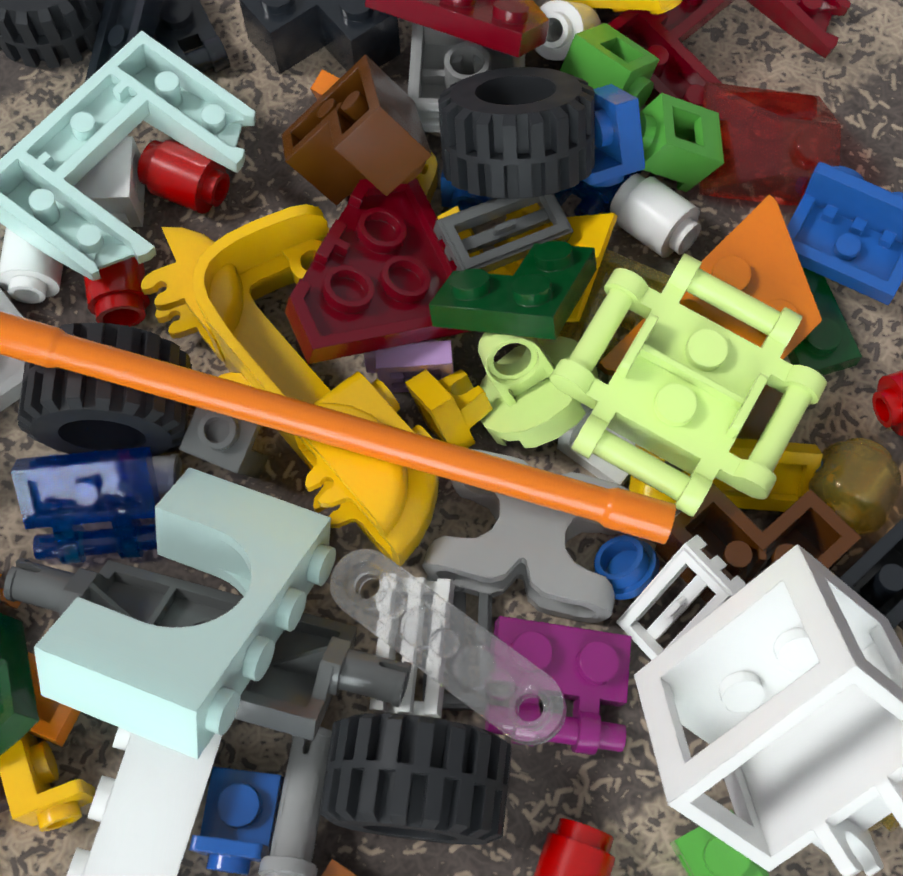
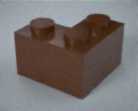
M366 54L282 133L285 162L336 206L350 193L352 194L361 179H368L387 196L401 183L406 184L414 180L423 170L427 159L432 156L415 102Z
M712 484L695 515L690 517L680 512L674 519L667 542L665 544L657 543L655 551L668 563L687 541L698 534L707 544L702 552L710 560L718 555L727 564L722 572L730 581L738 575L748 584L797 544L827 569L831 570L861 537L811 489L762 532L719 488ZM688 566L681 573L680 577L689 584L697 574ZM707 586L699 596L708 603L716 594Z

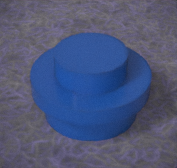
M621 535L608 540L600 547L594 559L595 573L605 576L612 584L615 599L626 600L634 598L643 592L659 573L660 562L657 554L647 542L638 540L633 536Z

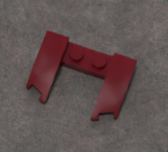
M682 0L678 6L661 14H651L650 11L626 10L608 24L660 59L650 78L654 82V87L645 102L646 106L661 93L718 112L720 123L729 121L734 129L744 127L751 121L754 114L682 44L734 0ZM746 0L790 36L823 58L828 57L832 53L839 37L826 32L831 16H844L851 4L849 0Z

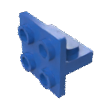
M818 162L811 175L805 194L787 226L801 266L889 306L903 280V192H890L867 182L858 172L844 166L833 167L826 163Z

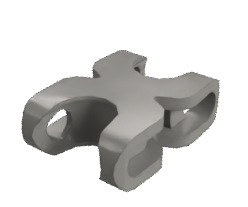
M472 449V450H476V451H479V452H483V453H486V454H490V455H493V456H497V457H500V458H504V459H507V460H511V461H514V462H518V463H521V464L528 465L524 460L519 459V458H516V457L507 456V455L498 454V453H493V452H488V451H484V450ZM575 472L563 474V476L601 487H617L630 491L619 484ZM451 480L453 488L460 497L488 508L496 523L490 531L477 538L441 536L435 539L428 547L422 564L423 570L429 578L435 580L437 578L451 579L455 586L465 588L462 592L479 596L480 592L492 595V597L503 595L516 579H522L528 602L539 612L586 623H599L612 615L615 603L612 584L605 576L576 564L567 552L565 545L568 540L582 532L603 533L607 535H616L620 532L605 528L593 520Z

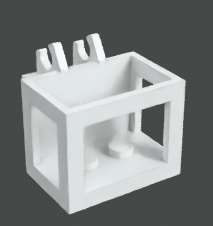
M797 544L635 673L634 678L669 806L768 872L812 843L830 856L842 876H855L862 870H864L867 876H872L883 869V863L868 829L890 813L894 815L903 828V646L889 620ZM682 725L710 744L693 758H691ZM724 778L735 814L704 794V792Z

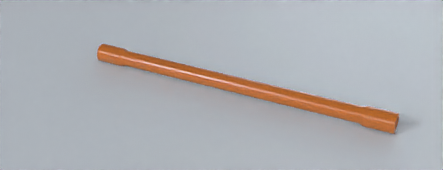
M0 311V355L46 368H62L593 520L605 528L660 544L667 542L673 527L676 514V504L617 487H601L70 335L59 327Z

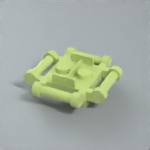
M684 253L662 293L648 287L646 281L635 272L624 268H616L604 286V291L607 294L569 359H561L550 376V381L558 390L593 409L575 439L571 450L587 459L592 454L598 456L676 500V509L693 517L705 499L714 478L756 499L768 498L777 480L776 475L773 473L808 405L818 403L826 388L827 381L819 372L810 367L792 365L780 358L803 318L802 315L787 307H784L781 312L700 269L702 262ZM688 292L766 334L767 337L762 346L759 347L681 305L680 301L684 294ZM628 310L646 320L607 385L596 379L592 371ZM766 384L783 393L750 457L748 459H741L729 451ZM609 428L610 430L616 432L617 434L625 437L626 439L634 442L635 444L643 447L644 449L650 451L651 453L659 456L660 458L668 461L669 463L677 466L678 468L684 470L685 472L691 475L688 476L684 474L683 472L666 464L665 462L632 445L631 443L607 431L606 429Z

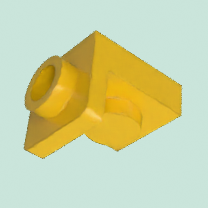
M26 733L18 742L0 755V776L13 820L32 827L38 825L41 832L51 831L79 820L82 817L80 807L93 802L96 793L95 787L82 779H75L51 789L50 783L59 779V773L53 752L46 741L38 743L37 738Z

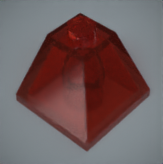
M712 82L705 84L703 107L719 113L724 164L700 182L699 195L762 202L770 194L778 204L798 206L818 162H823L833 167L840 166L841 124L819 96Z

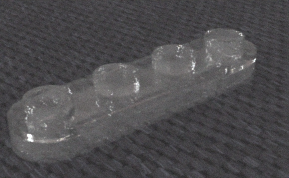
M359 549L345 555L337 563L330 579V590L335 603L351 618L511 740L522 745L531 746L549 741L560 731L566 718V701L558 684L547 673L381 552L372 549ZM370 579H378L380 587L376 595L368 599L361 598L360 590L362 585ZM535 697L542 700L543 712L538 719L524 721L520 718L519 707L525 699Z

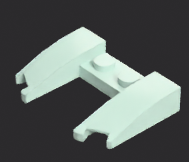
M141 31L0 159V223L51 258L92 281L101 278L100 269L135 256L139 264L149 261L156 255L155 246L76 189L74 185L143 120L191 150L238 173L243 167L246 158L245 149L237 147L242 127L255 125L256 111Z

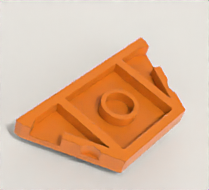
M769 194L701 261L700 269L780 312L784 307H787L803 316L780 357L784 360L818 326L822 318L778 203ZM688 292L684 294L680 301L681 305L759 347L762 346L767 337L766 334ZM645 318L599 362L598 368L604 374L614 375L644 324Z

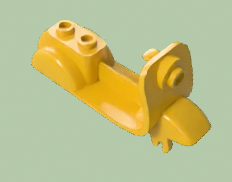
M308 204L288 207L251 221L227 233L216 242L202 233L183 227H161L176 262L156 269L146 275L142 280L141 289L145 295H150L158 292L162 287H167L164 292H160L154 301L157 308L155 313L157 321L165 323L171 321L174 316H180L177 321L172 322L168 329V333L173 339L199 332L203 340L216 356L224 362L229 373L219 375L218 377L432 438L420 425H416L411 429L397 414L400 410L398 401L388 387L379 379L370 383L357 371L330 391L254 302L256 299L292 283L297 284L300 278L304 277L314 260L316 251L329 232L326 218L319 207ZM278 431L311 470L306 477V489L311 492L322 487L314 498V511L319 513L340 504V508L329 515L331 517L330 528H340L352 522L356 523L389 563L393 561L398 567H401L419 546L432 521L438 497L439 476Z

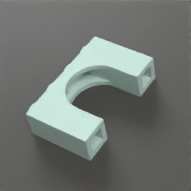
M189 467L155 506L157 554L225 580L243 595L241 601L226 614L209 622L188 627H163L139 621L77 597L34 646L41 696L198 759L215 733L223 735L230 728L239 708L240 695L250 680L259 681L265 675L274 654L276 641L284 630L291 632L295 629L302 617L306 605V597L314 584L322 586L327 581L335 562L336 549L329 546L331 517Z

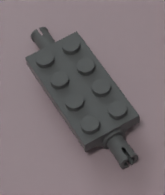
M19 558L16 561V567L12 566L8 571L4 583V596L7 600L19 601L59 612L60 616L77 597H80L139 621L163 627H188L209 622L226 614L243 598L240 595L110 560L106 562L99 573L79 568L76 573H71L34 563L26 558ZM303 613L295 629L291 632L284 630L276 641L274 654L265 675L259 681L250 680L240 695V704L234 719L314 741L333 695L338 696L341 690L391 703L392 706L399 708L407 689L412 664L355 650L356 626Z

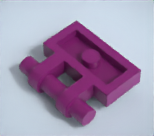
M499 616L495 621L488 688L513 691L514 701L513 708L489 705L485 720V730L494 734L511 736V743L533 747L536 740L571 745V750L574 753L595 755L598 749L622 752L626 743V726L601 721L599 709L600 704L621 707L627 703L631 636ZM539 696L574 700L572 717L541 713Z

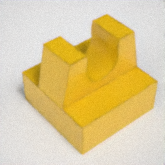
M425 369L405 382L426 425L439 440L465 448L475 444L469 429L493 410L485 391L479 385L473 388L466 372L460 369L437 381Z

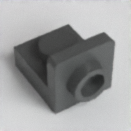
M198 407L195 409L179 448L181 451L236 474L259 479L269 458L268 455L252 449L261 425Z

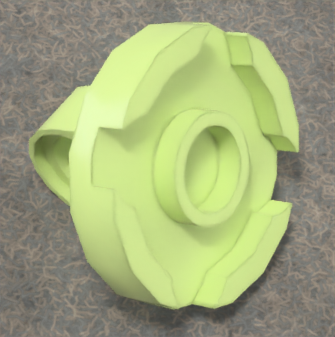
M483 333L479 340L478 353L487 374L482 379L480 387L485 391L493 410L480 421L498 444L506 446V441L519 440L524 448L538 447L561 437L580 422L586 414L581 406V402L558 390L550 381V376L561 359H569L578 344L576 340L562 336L552 340ZM510 343L522 344L515 347L497 362L494 361V356L503 346ZM595 366L592 374L599 380L597 367Z

